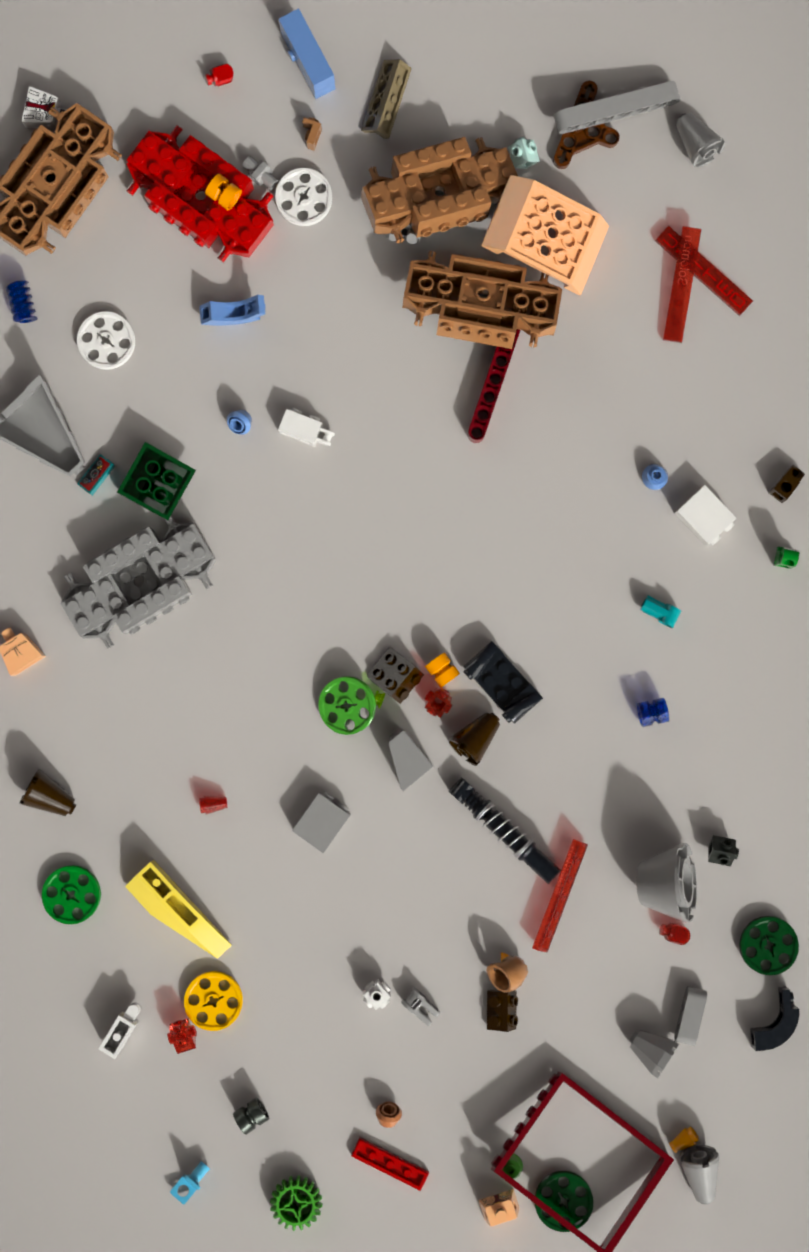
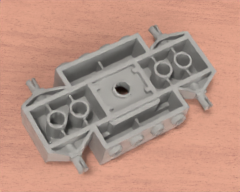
M172 516L169 520L164 519L169 529L161 541L151 527L141 529L134 536L126 538L119 545L106 550L104 554L91 559L82 566L92 583L76 582L72 573L65 575L64 578L67 580L70 588L60 604L79 636L83 639L100 638L107 649H109L114 644L108 635H110L109 632L116 623L122 633H130L132 635L140 630L141 625L145 623L149 625L156 621V616L163 613L165 615L171 612L174 605L178 603L182 605L189 601V596L193 594L184 580L199 579L206 589L209 586L212 587L213 584L208 578V572L216 562V559L195 524H177ZM138 576H142L145 580L144 585L141 587L135 585V579Z

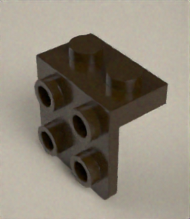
M388 648L367 674V677L399 704L409 696L411 690L420 683L421 678L424 676L418 668L393 648Z

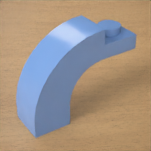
M255 295L238 302L209 301L199 306L201 325L226 326L260 320V316L265 315L264 295Z

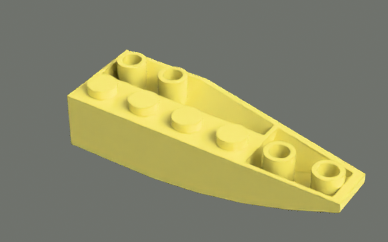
M155 860L146 865L125 886L150 915L218 959L232 946Z

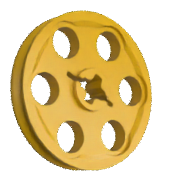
M209 971L197 976L188 986L184 996V1008L188 1018L197 1027L208 1031H218L230 1026L239 1016L243 1004L242 991L238 983L228 974L219 971ZM203 978L209 979L210 987L202 988L200 980ZM227 980L230 983L229 989L222 990L219 987V982ZM192 994H196L200 999L196 1005L189 1002V996ZM211 996H213L214 999L219 998V1000L216 1002V1006H214L213 1003L207 1004L210 1001ZM230 997L238 1000V1005L234 1008L227 1004V1000ZM205 1012L208 1016L207 1021L200 1022L197 1019V1014ZM220 1013L227 1016V1021L223 1024L219 1023L216 1019V1016Z

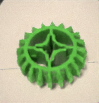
M290 1176L289 1183L283 1179L282 1185L277 1184L276 1190L272 1191L271 1195L274 1198L270 1199V1203L273 1204L270 1211L275 1212L273 1214L274 1219L280 1217L278 1220L279 1225L285 1222V1229L292 1225L293 1231L296 1230V1226L303 1230L304 1224L310 1227V1221L316 1222V1216L321 1214L319 1208H322L323 1203L319 1201L322 1200V1195L318 1194V1187L312 1189L315 1184L313 1181L307 1184V1177L304 1178V1181H300L301 1177L297 1176L296 1181H294L293 1177ZM297 1189L303 1190L308 1195H301ZM290 1190L291 1197L281 1203L280 1199L283 1194ZM294 1196L297 1203H299V1208H297L296 1204L293 1203ZM312 1203L310 1211L302 1216V1208ZM285 1211L293 1212L295 1217L288 1215Z

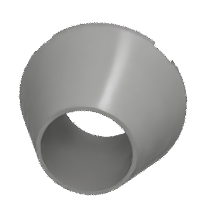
M681 843L640 862L636 876L637 894L641 905L683 922H691L694 915H691V911L696 909L697 900L695 863L690 862L689 855H692V851L687 843Z

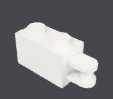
M295 408L291 410L286 409L278 429L280 434L314 447L316 442L326 446L331 445L330 440L334 437L335 433L323 429L320 418L309 415V417L304 416L302 411ZM320 432L325 434L323 439L318 438Z
M132 1003L126 1012L122 1011L118 1015L99 1047L100 1051L113 1059H116L139 1022L136 1019L141 1010V1006L138 1003Z

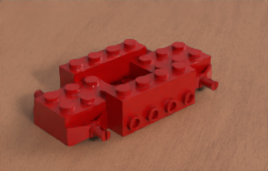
M178 125L169 134L149 130L126 160V165L133 177V183L126 191L133 196L138 188H147L148 191L144 196L149 204L148 208L156 214L158 212L164 216L163 219L170 225L176 224L179 227L178 230L185 236L191 235L195 238L193 241L200 247L206 246L209 249L218 236H220L224 250L217 258L224 263L230 254L249 258L274 226L273 219L267 209L268 203L274 196L267 191L260 201L247 199L254 190L252 180L191 135H189L179 149L176 138L183 129ZM217 174L227 178L229 184L233 183L242 189L240 198L230 210H226L219 205L218 200L214 201L207 195L203 200L196 199V194L200 191L206 192L207 186Z

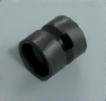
M257 1097L248 1102L246 1108L241 1107L233 1112V1117L238 1127L245 1135L256 1128V1124L262 1125L270 1119L267 1110Z

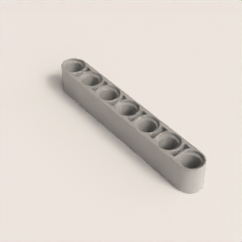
M669 81L565 108L555 112L553 116L559 134H565L672 106L681 99L675 81Z

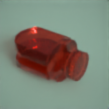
M669 923L668 925L662 924L659 934L664 936L665 940L684 945L690 940V931L684 926Z

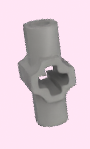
M251 156L244 160L242 166L249 171L248 176L257 185L261 186L264 184L270 190L276 187L279 180L272 175V169L264 161L260 160L257 162Z

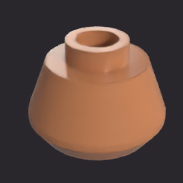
M384 1102L377 1106L376 1117L381 1126L391 1128L401 1119L402 1110L393 1102Z

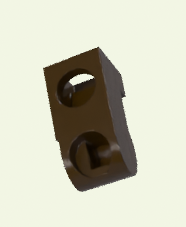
M792 465L769 491V494L779 502H785L799 485L805 473L795 465Z

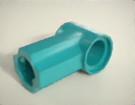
M650 596L646 597L640 611L658 619V622L670 628L674 627L682 612L680 609L670 604H664Z

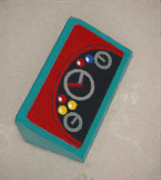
M100 454L77 484L93 496L115 468V465Z

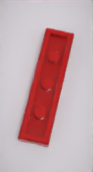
M359 1137L351 1153V1157L421 1191L429 1175V1171Z

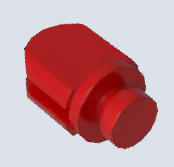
M222 64L210 69V75L208 73L204 74L208 86L212 85L213 82L215 87L231 83L234 72L229 64Z

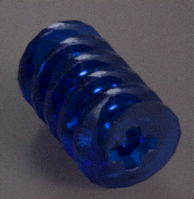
M15 281L5 288L6 292H8L7 298L10 300L9 306L12 307L11 313L14 315L12 319L17 323H30L38 319L36 316H31L36 310L29 308L34 305V302H28L32 298L31 294H26V292L31 290L30 287H24V285L29 283L28 281Z

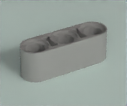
M689 986L686 987L675 1030L674 1040L676 1042L695 1046L707 1000V991Z

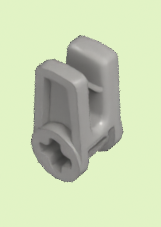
M414 987L411 990L412 993L406 1000L403 999L401 1003L427 1026H430L432 1023L431 1019L419 1007L424 1006L435 1017L439 1016L440 1011Z

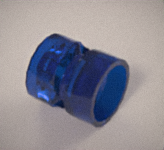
M664 698L654 699L651 704L648 701L637 703V713L642 727L651 726L654 721L658 724L669 722L668 707Z

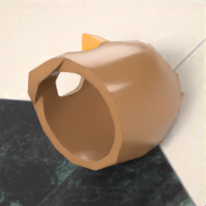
M502 952L501 962L491 963L486 969L493 986L504 993L519 988L528 974L527 965L520 957L509 956Z

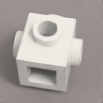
M379 979L375 982L372 980L364 987L363 996L365 998L363 1001L369 1008L373 1006L375 1010L379 1007L383 1009L390 1002L391 993L389 991L391 989L384 981L381 983ZM375 993H379L381 996L377 1000L373 997Z

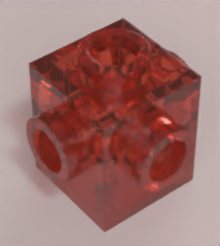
M436 687L434 691L430 690L424 698L426 701V711L440 718L444 713L447 714L453 705L451 704L452 697L450 693L444 688L438 689ZM439 698L442 702L437 703L435 699Z
M189 1019L178 1020L170 1024V1032L167 1033L169 1043L174 1045L177 1054L196 1048L197 1031L195 1026L190 1024Z

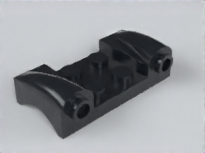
M493 641L463 666L465 669L463 673L470 680L474 679L504 712L502 716L508 723L512 721L515 724L543 699Z

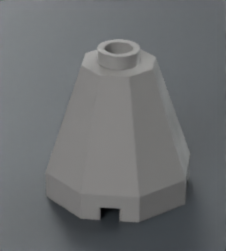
M642 1030L639 1033L634 1032L629 1040L632 1043L630 1046L632 1051L656 1078L660 1076V1072L662 1073L674 1054L675 1049L673 1047L677 1049L679 1043L673 1039Z

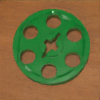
M69 865L57 869L46 879L42 888V903L46 912L54 920L63 924H78L87 920L95 913L101 900V889L98 880L89 870L81 866ZM62 871L69 873L70 879L68 882L61 881L60 873ZM80 875L88 876L89 882L87 885L79 883ZM50 886L57 888V895L55 897H51L47 893ZM67 891H75L74 896L76 899H68L69 894ZM87 893L95 895L94 903H88L85 900ZM60 904L64 907L62 915H57L54 912L55 905ZM75 908L82 909L83 916L81 918L74 917L73 910Z

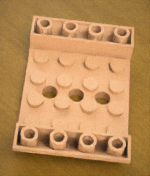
M510 175L481 246L496 254L504 252L565 283L563 288L580 296L609 225L601 214L536 180ZM557 210L561 211L563 214V219L561 221L557 220L555 217V212ZM549 228H553L555 230V238L549 237ZM542 245L548 248L547 256L541 253Z

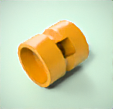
M217 174L207 186L205 194L214 201L218 200L219 205L226 210H230L240 198L242 189L233 183L229 184L227 178Z
M445 652L425 666L431 675L436 676L434 680L440 688L460 674L454 665H450L451 660Z

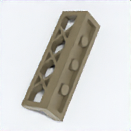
M402 60L383 61L361 129L364 133H376L383 139L390 138L412 69ZM392 66L391 71L387 74L388 67ZM387 83L386 88L381 92L382 86ZM381 101L380 106L377 109H375L377 103ZM375 119L373 127H369L371 121Z

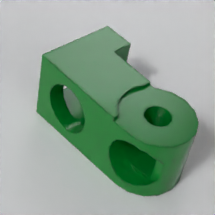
M778 546L774 566L787 569L796 567L800 551Z

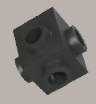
M713 835L708 847V862L731 867L734 859L737 860L739 848H736V840Z

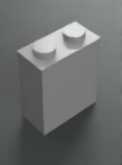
M321 792L318 793L292 830L322 853L325 852L351 815L348 812L350 810L342 803L337 805L332 801L334 798L327 792L323 794Z

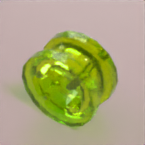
M379 690L376 691L374 696L378 709L381 708L386 693L381 694Z

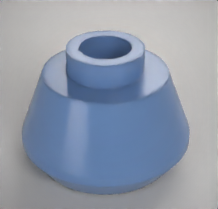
M237 410L227 416V424L232 432L244 435L250 431L252 418L247 411Z
M651 464L644 469L642 481L647 488L658 490L666 485L668 473L663 466Z

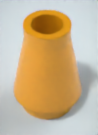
M691 1126L689 1128L685 1127L669 1145L677 1153L697 1145L696 1142L699 1141V1137Z

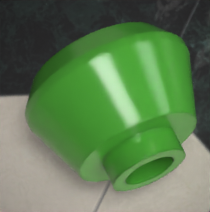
M513 1153L502 1171L513 1179L519 1177L523 1170L521 1158Z

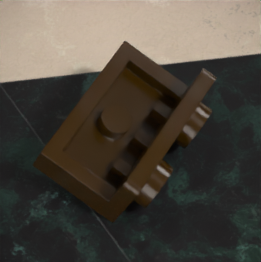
M487 990V1030L509 1032L516 1029L518 1024V1017L516 1015L518 997L516 990L505 993L499 990Z

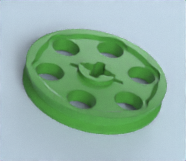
M346 676L334 679L324 687L320 694V716L327 727L336 733L343 735L358 733L364 730L374 718L376 711L374 694L370 687L358 678ZM342 681H345L349 686L346 692L340 689ZM360 688L366 692L364 699H360L357 696V690ZM328 693L333 694L335 698L332 704L326 701ZM346 701L348 704H357L348 709L346 707H337L345 704ZM361 708H366L369 711L367 718L361 717ZM330 712L337 714L338 719L336 722L330 721ZM348 719L353 720L355 723L353 730L346 727Z

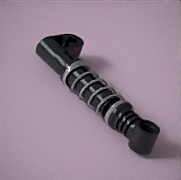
M462 777L449 790L460 803H465L464 806L469 807V811L472 810L473 818L477 822L480 820L485 821L482 827L486 826L491 830L490 834L494 833L499 837L498 841L502 840L506 844L505 848H510L514 852L513 856L524 861L547 884H550L562 871L536 847L534 840H528L526 838L527 834L519 832V826L514 827L511 824V819L507 820L503 816V812L495 811L496 805L485 798L482 800V796H478L479 793H475V789Z

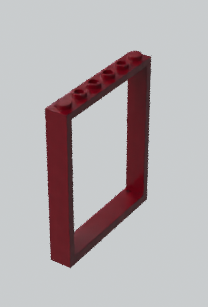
M558 1071L557 1074L554 1073L549 1079V1085L546 1090L543 1089L538 1094L537 1103L529 1107L525 1114L527 1117L523 1123L519 1122L514 1129V1136L506 1140L502 1147L504 1150L500 1156L497 1154L494 1157V1160L491 1162V1170L595 1251L613 1252L674 1159L574 1081ZM563 1082L660 1156L600 1246L502 1171Z

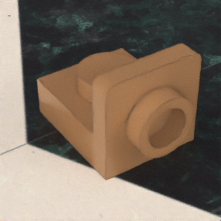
M312 117L308 119L303 118V127L310 129L307 130L305 135L307 148L315 151L322 132L321 123Z

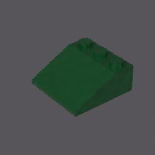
M145 442L117 493L158 516L169 520L196 470Z

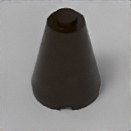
M492 712L490 714H483L451 736L449 739L450 746L458 755L467 757L466 761L477 766L500 727L498 722L500 719Z
M40 769L33 776L26 788L25 795L22 796L19 802L24 806L62 816L71 815L76 807L75 799Z

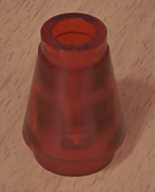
M204 796V798H199L200 813L207 815L228 808L226 797Z

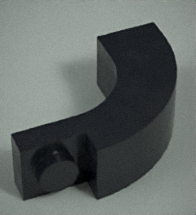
M786 986L778 987L779 1014L776 1020L765 1027L750 1028L751 1045L755 1051H765L779 1047L792 1036L797 1027L799 1008L795 1005L791 1006L794 1003L793 992H790V989Z

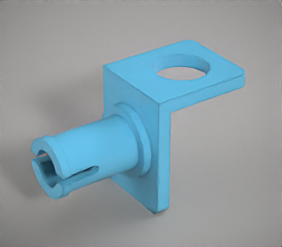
M200 1161L199 1165L190 1175L184 1174L170 1193L182 1204H185L196 1190H200L199 1182L210 1168ZM181 1185H186L189 1189L185 1197L178 1195L177 1190Z

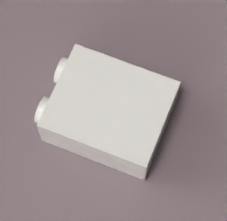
M706 485L701 487L674 513L705 546L710 543L714 545L721 539L719 535L723 531L727 533L735 525L733 521L737 519Z

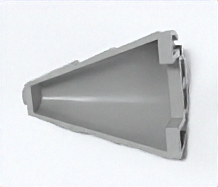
M38 375L25 388L26 390L0 413V440L66 475L71 476L74 473L78 475L85 468L83 466L85 460L46 382Z

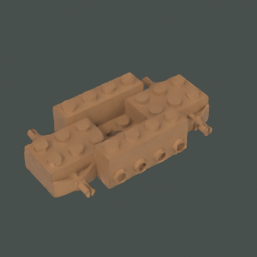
M78 103L72 105L64 112H59L54 107H51L49 114L58 121L55 134L43 125L34 129L31 139L21 147L20 154L11 161L6 174L0 177V192L6 197L0 203V239L25 256L40 248H44L50 254L53 253V250L55 251L56 247L46 240L48 226L66 238L109 178L104 167L95 161L107 155H110L117 161L122 157L121 153L113 149L114 131L112 127ZM49 174L56 175L55 180L51 183L46 182V177Z
M465 137L393 156L391 167L393 178L380 177L375 166H373V169L372 167L369 168L372 180L362 187L361 199L374 233L394 234L396 242L402 243L404 238L401 230L410 223L416 238L421 236L428 237L432 233L439 231L445 232L457 226L463 227L474 221L481 222L488 218L491 204L499 203L509 176H518L507 148L486 147L483 138L480 137V139L477 138L475 140L479 150L471 157V150ZM441 190L444 192V195L437 196L434 192Z
M432 251L428 252L426 260L411 261L402 308L409 309L416 314L414 322L416 326L418 325V320L419 326H422L424 316L438 314L439 321L436 334L438 336L509 349L513 347L516 329H520L531 336L529 346L532 347L533 345V348L537 347L538 337L554 336L562 289L548 282L549 275L546 274L544 278L545 273L541 272L539 281L525 282L526 267L483 260L482 258H471L460 254H451L448 268L436 263V252L434 251L433 255ZM478 294H486L488 297L481 298Z

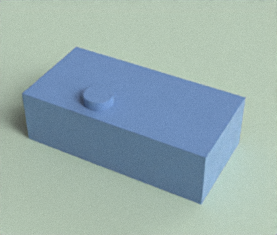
M298 8L279 18L281 35L289 48V51H287L292 62L296 61L315 99L335 90L334 74L300 9Z

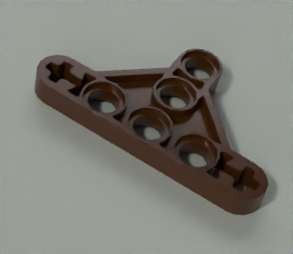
M588 80L581 85L574 106L594 101L598 90L595 82ZM591 87L592 92L589 93L588 99L584 98L586 89ZM603 123L592 126L598 130V135L596 136L589 135L588 129L591 127L563 134L554 155L553 163L558 169L567 168L573 155L598 144L607 148H614L620 138L618 131L605 126ZM608 134H613L616 137V141L609 143L605 137ZM566 138H571L574 141V145L567 147L563 141ZM563 151L567 152L565 156L566 161L559 163L560 159L558 158H561Z

